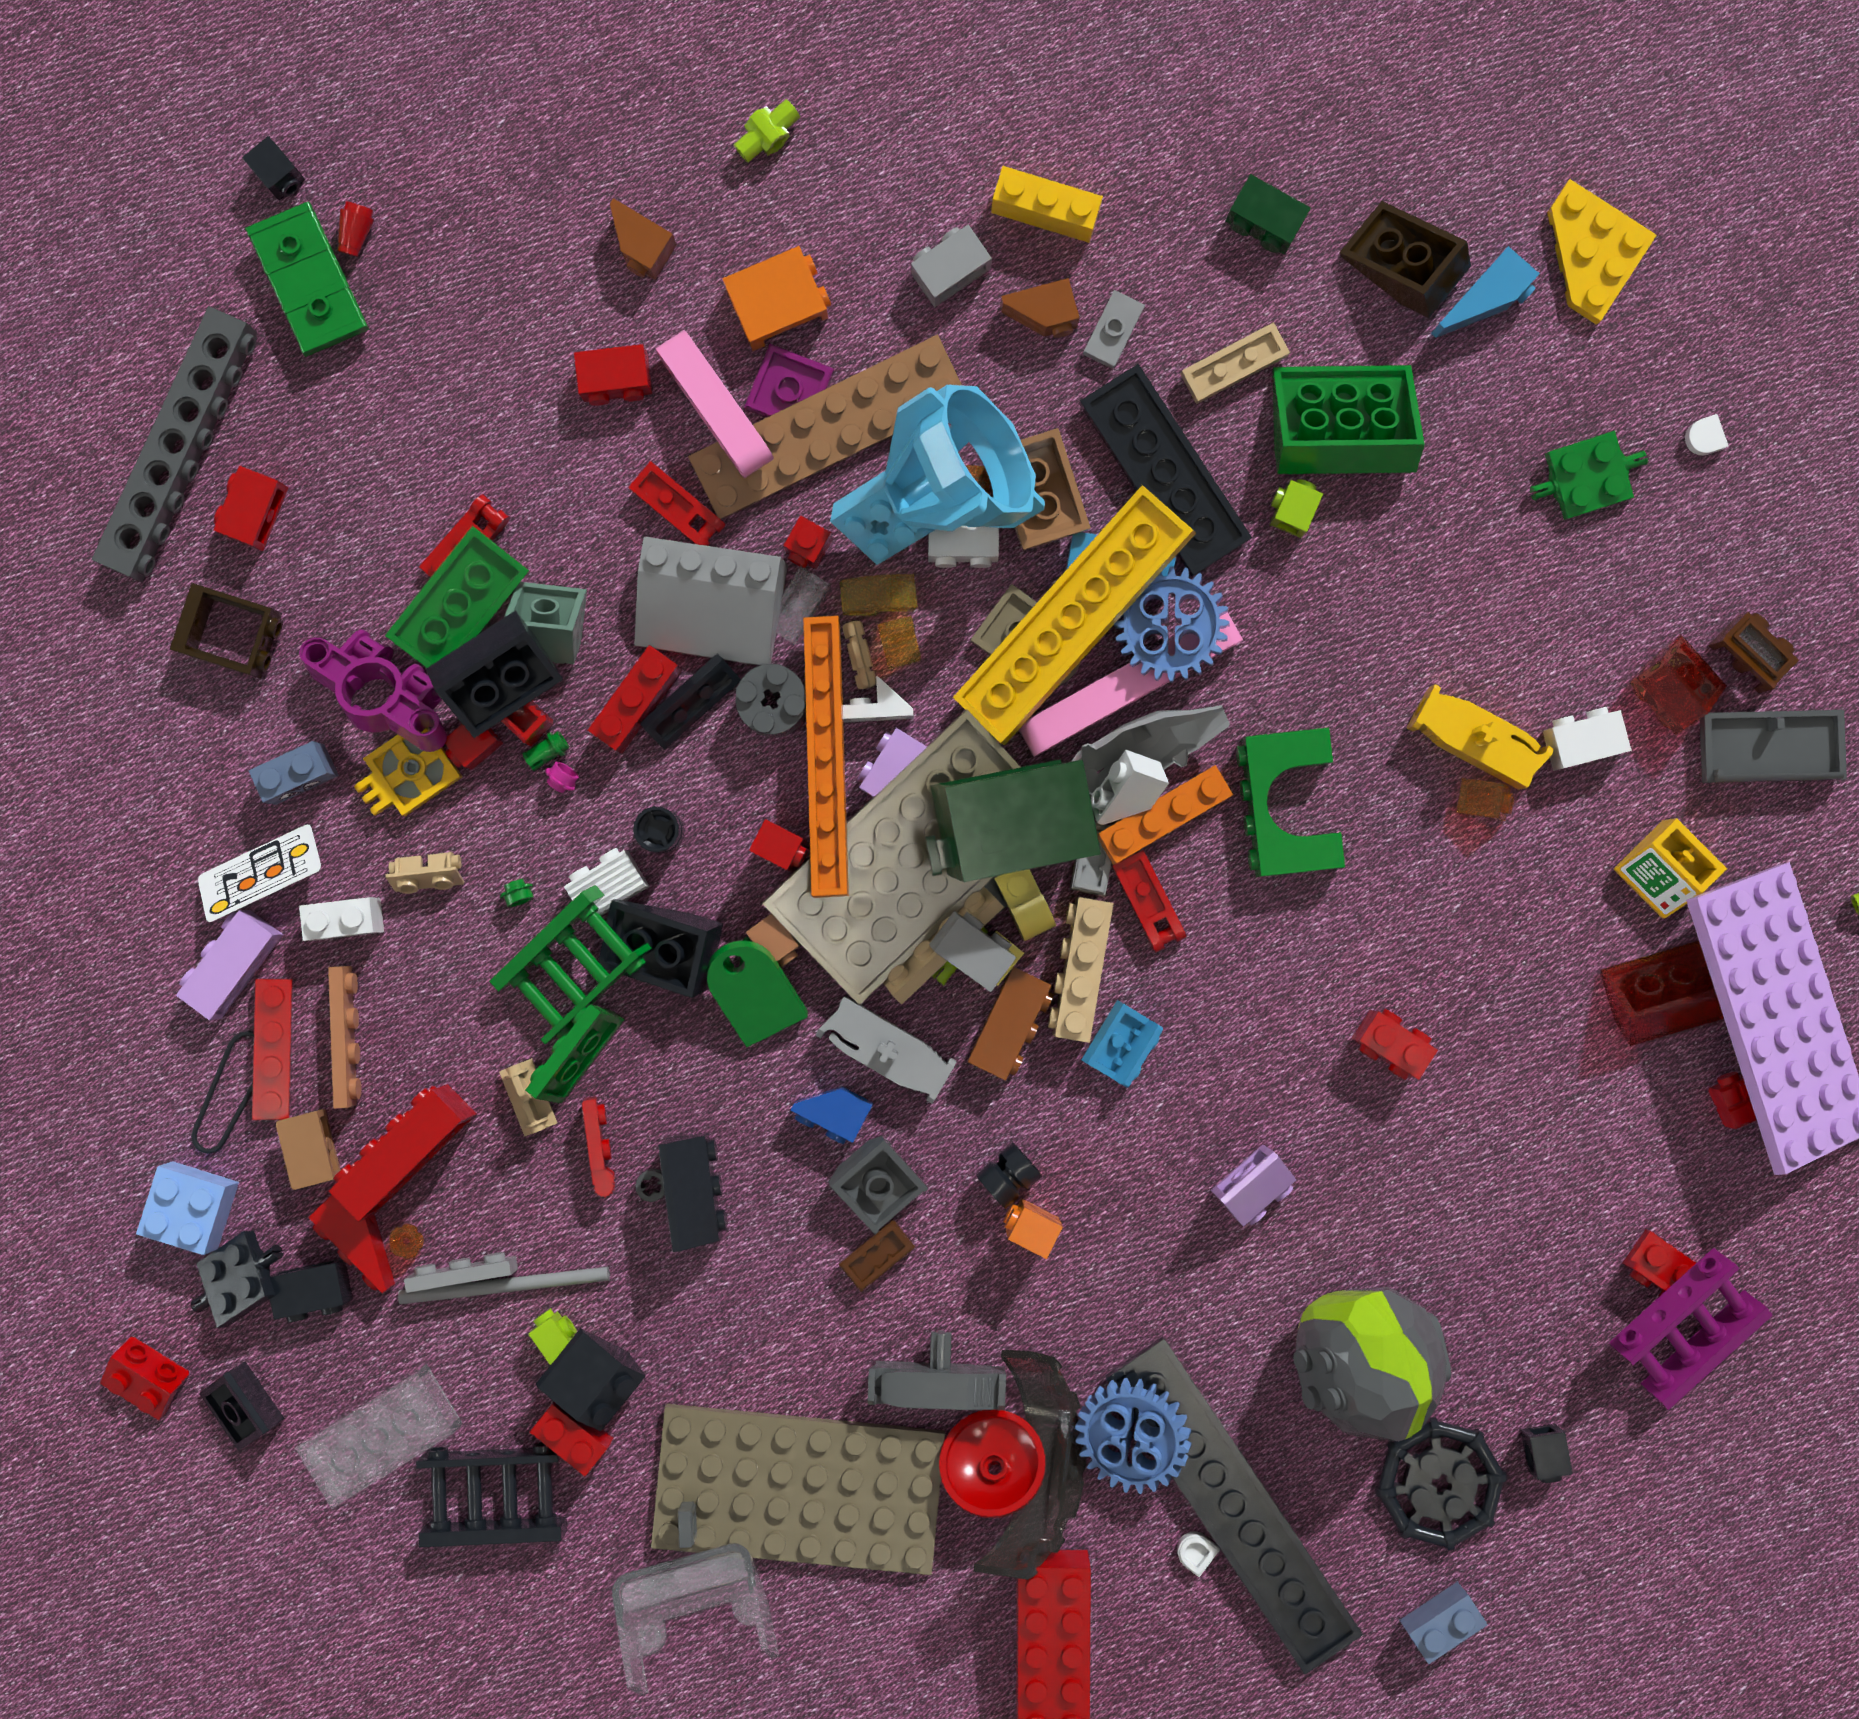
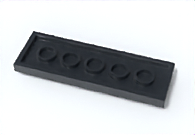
M1136 364L1080 400V407L1135 491L1143 485L1196 532L1177 554L1184 566L1188 568L1191 577H1194L1252 539V536L1139 364Z

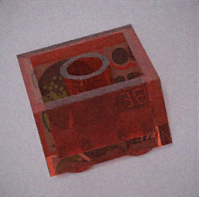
M1682 634L1673 639L1640 668L1629 682L1633 687L1635 695L1641 701L1646 702L1656 713L1658 721L1664 727L1669 728L1675 735L1707 715L1727 687Z

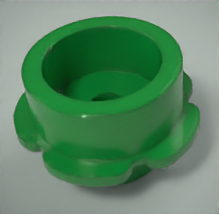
M524 879L504 885L505 892L500 895V899H505L508 908L525 904L534 899L532 893L533 885L531 883L525 884Z

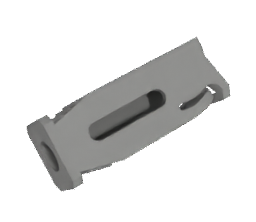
M847 996L843 997L838 1010L818 1029L815 1035L822 1038L827 1030H835L846 1041L859 1047L851 1046L836 1032H832L829 1039L837 1048L896 1084L907 1089H913V1091L917 1090L920 1093H927L926 1101L931 1104L935 1101L956 1064V1060L951 1057L946 1063L942 1056H939L937 1051L932 1049V1046H928L921 1039L861 1004L859 1005Z

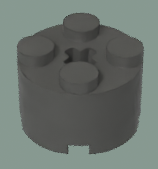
M765 664L753 668L742 678L736 688L737 711L744 723L759 735L775 738L787 736L800 727L806 716L805 687L793 671L780 664ZM771 693L775 697L781 695V698L777 700L778 707L772 709L770 705L764 707V704L767 702L766 696Z

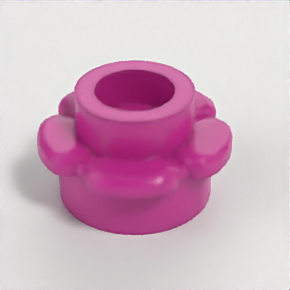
M556 761L551 769L547 768L545 770L546 775L549 776L547 783L554 790L564 793L566 790L573 791L575 789V782L579 776L568 765Z

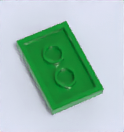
M592 1004L580 1010L573 1020L574 1026L568 1034L558 1039L552 1047L551 1052L553 1054L547 1062L540 1065L530 1077L531 1083L525 1091L535 1099L562 1104L625 1019L615 1011Z

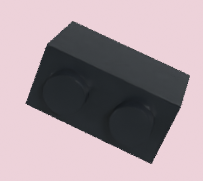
M342 1259L284 1270L270 1275L275 1296L270 1299L274 1320L286 1317L287 1323L309 1318V1312L321 1310L322 1316L343 1311L342 1305L353 1299L347 1266Z

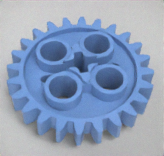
M1170 566L1168 576L1163 577L1162 573H1160L1122 615L1124 620L1117 621L1114 624L1116 629L1124 630V633L1115 637L1117 643L1127 642V645L1121 650L1122 655L1126 656L1133 653L1134 656L1130 661V666L1134 667L1142 663L1141 674L1143 676L1153 669L1155 670L1156 681H1159L1163 673H1168L1169 681L1173 683L1176 673L1180 672L1183 679L1187 681L1189 676L1188 670L1193 669L1198 675H1201L1200 664L1202 662L1211 667L1214 665L1212 658L1209 656L1211 652L1218 655L1223 653L1216 643L1217 641L1225 642L1228 640V636L1220 632V629L1230 627V621L1220 619V616L1228 612V607H1217L1216 604L1222 600L1223 595L1222 593L1210 594L1214 587L1212 581L1204 586L1200 585L1202 582L1201 573H1198L1191 580L1189 579L1188 568L1183 570L1181 576H1176L1174 567ZM1170 594H1175L1176 622L1181 624L1175 627V654L1173 656L1168 654L1169 633L1167 626H1162V624H1166L1169 621L1168 597ZM1191 598L1198 601L1200 607L1195 614L1186 615L1181 612L1180 605L1184 600ZM1152 599H1158L1164 604L1162 612L1154 616L1147 614L1144 611L1146 603ZM1151 634H1158L1164 639L1162 647L1156 651H1150L1144 646L1145 639ZM1185 634H1194L1200 639L1197 648L1188 651L1181 648L1179 645L1180 639Z
M1124 1378L1120 1388L1111 1380L1107 1386V1391L1099 1386L1095 1396H1088L1085 1402L1086 1406H1082L1078 1414L1081 1419L1078 1420L1075 1429L1081 1433L1077 1436L1076 1443L1085 1445L1079 1454L1080 1457H1091L1087 1468L1093 1469L1098 1467L1100 1469L1097 1479L1101 1480L1108 1475L1111 1477L1110 1487L1113 1488L1118 1481L1122 1482L1125 1493L1128 1492L1131 1485L1136 1486L1139 1494H1142L1146 1484L1153 1492L1157 1490L1159 1481L1163 1485L1168 1486L1172 1478L1171 1476L1176 1478L1179 1476L1182 1469L1180 1466H1185L1188 1459L1185 1453H1188L1192 1443L1186 1440L1190 1436L1191 1429L1182 1427L1186 1422L1187 1415H1176L1175 1413L1180 1405L1179 1402L1169 1405L1166 1402L1169 1392L1166 1391L1160 1396L1156 1395V1384L1154 1383L1146 1390L1143 1388L1142 1379L1138 1380L1135 1387H1131L1128 1378ZM1134 1407L1139 1410V1415L1134 1431V1440L1137 1442L1132 1450V1464H1129L1127 1459L1132 1441V1432L1129 1430L1134 1422ZM1111 1412L1120 1413L1124 1420L1116 1419L1112 1416ZM1145 1419L1156 1421L1160 1427L1150 1426ZM1108 1445L1116 1446L1120 1452L1112 1451ZM1142 1452L1152 1454L1156 1460L1147 1459L1143 1456Z

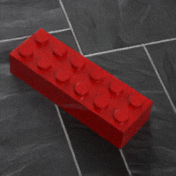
M1017 1550L1016 1719H1090L1091 1566L1088 1550Z

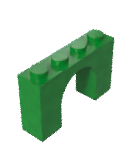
M1329 727L1246 736L1240 739L1241 745L1236 746V759L1238 766H1243L1245 780H1240V794L1242 801H1247L1249 815H1244V829L1246 836H1251L1253 849L1248 850L1250 871L1255 870L1256 877L1344 868L1345 859L1341 832L1312 836L1289 834L1275 824L1267 806L1269 788L1274 779L1283 771L1333 763Z

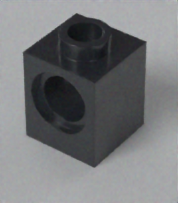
M269 135L242 157L279 201L284 197L293 195L305 180Z
M1555 1423L1520 1429L1527 1469L1531 1475L1543 1483H1555L1561 1481L1562 1476L1573 1474L1565 1431Z

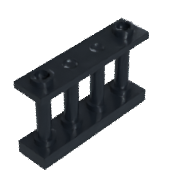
M542 1442L533 1444V1448L450 1452H448V1447L443 1446L427 1449V1453H424L416 1461V1469L431 1468L433 1519L418 1533L419 1548L562 1541L567 1533V1517H557V1514L553 1513L551 1463L559 1462L561 1457ZM537 1463L539 1514L532 1519H522L521 1515L518 1514L516 1464ZM502 1465L503 1516L500 1517V1520L486 1521V1517L482 1515L481 1466ZM466 1466L468 1518L464 1522H451V1518L447 1517L445 1467Z

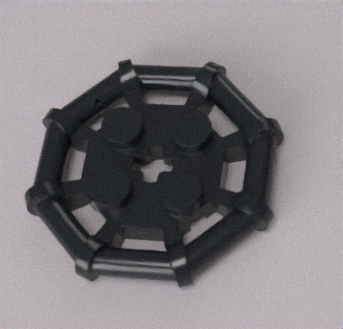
M1430 1417L1422 1429L1410 1438L1399 1442L1389 1441L1386 1444L1388 1451L1379 1485L1375 1487V1495L1382 1500L1398 1528V1535L1403 1539H1416L1445 1547L1446 1551L1455 1550L1456 1545L1487 1527L1493 1528L1496 1524L1494 1518L1503 1483L1508 1479L1507 1472L1502 1471L1484 1439L1485 1434L1478 1428L1470 1430L1438 1421L1436 1417ZM1441 1436L1462 1442L1459 1449L1456 1450L1440 1445ZM1429 1439L1430 1445L1425 1448L1424 1452L1419 1455L1416 1453L1412 1456L1408 1453L1407 1450ZM1473 1451L1476 1452L1485 1470L1475 1472V1469L1468 1461L1467 1457ZM1400 1459L1407 1463L1402 1482H1394ZM1441 1474H1445V1480L1449 1483L1448 1487L1437 1492L1436 1487L1432 1484V1480L1439 1479ZM1478 1484H1488L1481 1509L1478 1505L1474 1504ZM1404 1493L1408 1496L1413 1509L1407 1515L1395 1496ZM1467 1511H1470L1475 1516L1454 1530L1452 1529L1451 1520L1462 1518ZM1422 1516L1440 1521L1441 1531L1419 1526L1418 1523Z

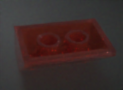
M1699 941L1600 970L1614 1021L1629 1046L1724 1019Z

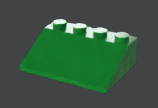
M1411 365L1273 367L1274 451L1277 474L1417 472L1425 443Z

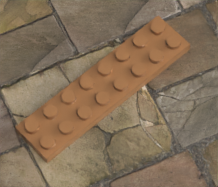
M937 334L753 424L774 459L746 478L742 477L718 442L689 455L688 458L717 517L722 520L892 437L898 407L927 388L931 387L938 391L946 385L962 384Z

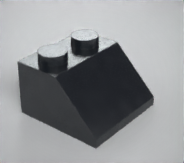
M580 1328L536 1382V1386L575 1420L602 1431L646 1375L628 1351Z

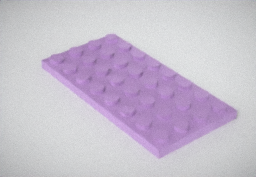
M1790 862L1776 865L1687 899V905L1774 1175L1788 1174L1859 1139V1075Z

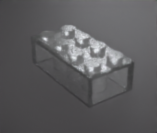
M425 1364L307 1437L295 1447V1450L330 1508L333 1509L451 1436L463 1423L430 1368Z

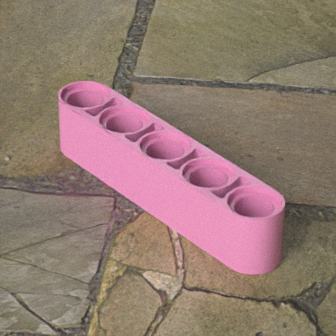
M685 330L655 348L666 369L743 478H746L774 459L766 443Z

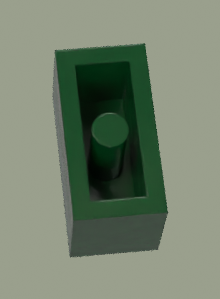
M1250 174L1233 203L1225 222L1229 223L1231 229L1242 236L1250 235L1261 241L1260 244L1266 250L1273 253L1280 252L1285 255L1311 207Z

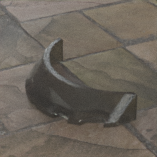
M1002 1350L1001 1358L1006 1363L1018 1386L1026 1421L1033 1427L1042 1442L1046 1458V1469L1042 1485L1036 1496L1023 1509L1013 1514L1009 1525L999 1541L983 1558L974 1564L973 1572L1029 1580L1038 1574L1036 1568L1048 1558L1051 1552L1058 1553L1066 1540L1062 1534L1069 1518L1076 1517L1084 1485L1083 1473L1086 1468V1457H1080L1079 1455L1085 1445L1076 1443V1438L1081 1433L1075 1429L1078 1422L1076 1411L1081 1407L1076 1392L1070 1391L1060 1371L1063 1366L1055 1357L1032 1351Z

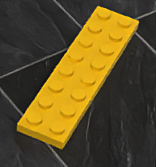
M1142 485L953 698L965 710H968L1001 744L1006 745L1191 540L1196 532Z

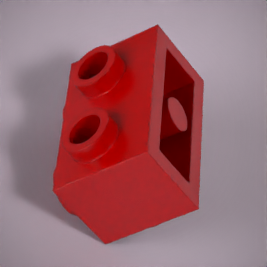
M1384 1009L1382 1013L1369 1010L1351 1038L1361 1045L1358 1051L1374 1061H1377L1378 1057L1390 1064L1388 1067L1390 1072L1405 1081L1408 1076L1419 1080L1438 1051L1430 1045L1432 1038L1416 1028L1412 1032L1408 1031L1400 1025L1402 1019L1387 1009Z

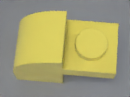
M1030 869L1003 874L994 878L1023 941H1027L1056 926L1043 894H1041Z

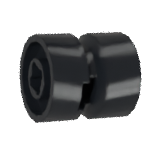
M653 806L644 809L634 822L633 833L636 841L642 848L650 852L661 854L672 852L680 846L684 839L685 828L682 820L676 813L666 808Z
M1011 1142L998 1154L999 1161L997 1163L990 1161L976 1173L977 1178L1005 1209L1020 1197L1019 1190L1021 1188L1029 1189L1042 1177L1039 1170L1014 1142Z

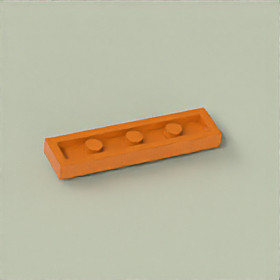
M1215 765L1158 798L1150 810L1126 817L1097 834L1098 840L1114 865L1231 797L1233 793Z

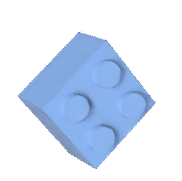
M174 1161L159 1165L136 1234L201 1255L217 1250L239 1182Z

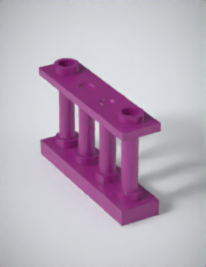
M1715 1248L1711 1249L1609 1342L1611 1347L1632 1365L1638 1361L1641 1362L1650 1375L1640 1384L1667 1410L1671 1409L1773 1316L1764 1304L1745 1290L1740 1294L1738 1293L1729 1278L1739 1270V1267ZM1718 1289L1729 1304L1712 1317L1703 1302ZM1692 1313L1702 1328L1686 1341L1676 1326ZM1666 1337L1676 1352L1660 1365L1650 1350Z

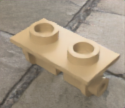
M453 852L428 855V867H423V858L421 856L396 858L395 862H389L390 874H386V879L394 891L405 894L415 893L419 889L427 888L447 890L454 885L464 884V880L457 870L462 866L460 855H454Z
M532 1058L499 1071L524 1136L534 1134L558 1123L549 1101L535 1099L525 1091L531 1083L530 1077L532 1073L536 1070Z

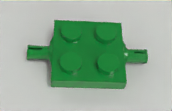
M1615 430L1544 453L1549 468V481L1531 486L1530 493L1544 490L1543 492L1531 495V497L1536 501L1553 494L1560 505L1564 520L1634 498L1629 480V470L1647 465L1648 458L1634 462L1635 459L1647 456V454L1642 450L1638 453L1624 456L1620 450Z

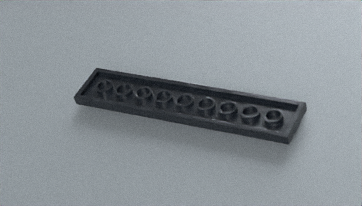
M1162 1336L1106 1374L1107 1381L1113 1380L1119 1388L1124 1378H1128L1131 1387H1135L1138 1380L1142 1379L1143 1388L1146 1390L1154 1383L1156 1384V1395L1160 1396L1166 1391L1169 1392L1166 1401L1169 1405L1179 1402L1180 1405L1175 1414L1187 1415L1186 1422L1182 1427L1191 1429L1190 1436L1186 1440L1192 1444L1189 1452L1185 1453L1188 1456L1185 1466H1180L1182 1469L1177 1478L1172 1476V1478L1303 1673L1307 1674L1363 1636V1633L1164 1337ZM1134 1407V1421L1137 1423L1139 1410ZM1145 1419L1150 1426L1160 1427L1156 1421Z

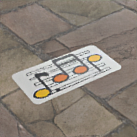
M307 824L202 873L198 878L206 920L213 922L318 872L321 868V863L311 826Z

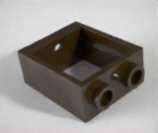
M191 583L170 650L261 679L263 672H266L271 664L272 654L270 649L273 640L279 637L282 630V613L267 606ZM214 601L263 616L247 665L198 650Z

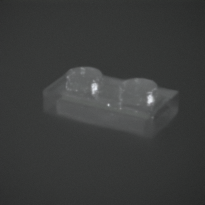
M800 566L781 597L779 620L775 633L795 645L804 631L803 618L813 617L831 585Z

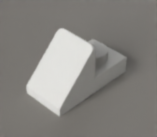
M876 676L878 703L871 704V698L850 699V705H843L844 722L914 719L913 708L878 676Z

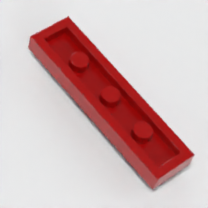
M255 979L252 1120H283L290 1118L293 979Z

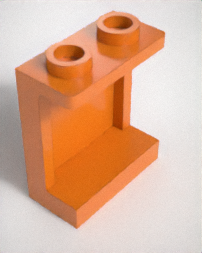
M800 246L722 278L752 351L765 347L764 340L817 317H820L822 321L828 319L827 307L831 306L830 299L824 286L817 287L813 278L814 275L818 274L810 254L803 255Z

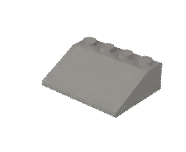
M644 537L638 567L634 646L647 648L651 645L656 650L713 658L718 653L726 661L759 666L771 664L788 564L778 556Z

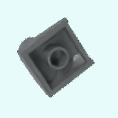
M883 1136L870 1139L837 1167L833 1176L828 1181L830 1187L875 1235L882 1226L919 1194L928 1190L927 1185Z

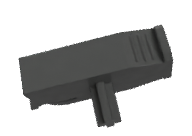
M938 1330V1332L931 1331L930 1363L875 1361V1365L869 1368L868 1405L889 1404L901 1408L1005 1410V1366L951 1363L952 1332H945L943 1330Z

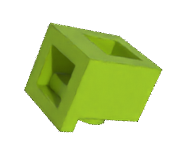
M550 1308L533 1320L536 1327L529 1333V1336L551 1365L575 1336L574 1334L577 1333V1330L567 1316L562 1317L558 1311L554 1313Z

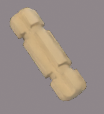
M861 621L848 622L843 625L845 639H849L850 642L847 644L853 671H857L858 674L854 676L857 688L868 689L874 687L877 684L875 672L870 670L873 664L867 640L862 638V635H865L863 624Z

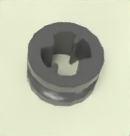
M648 1169L638 1177L635 1187L641 1199L655 1202L665 1195L661 1170ZM655 1176L660 1180L657 1185L661 1184V1191L655 1190L652 1194H649L645 1191L648 1186H643V1182Z

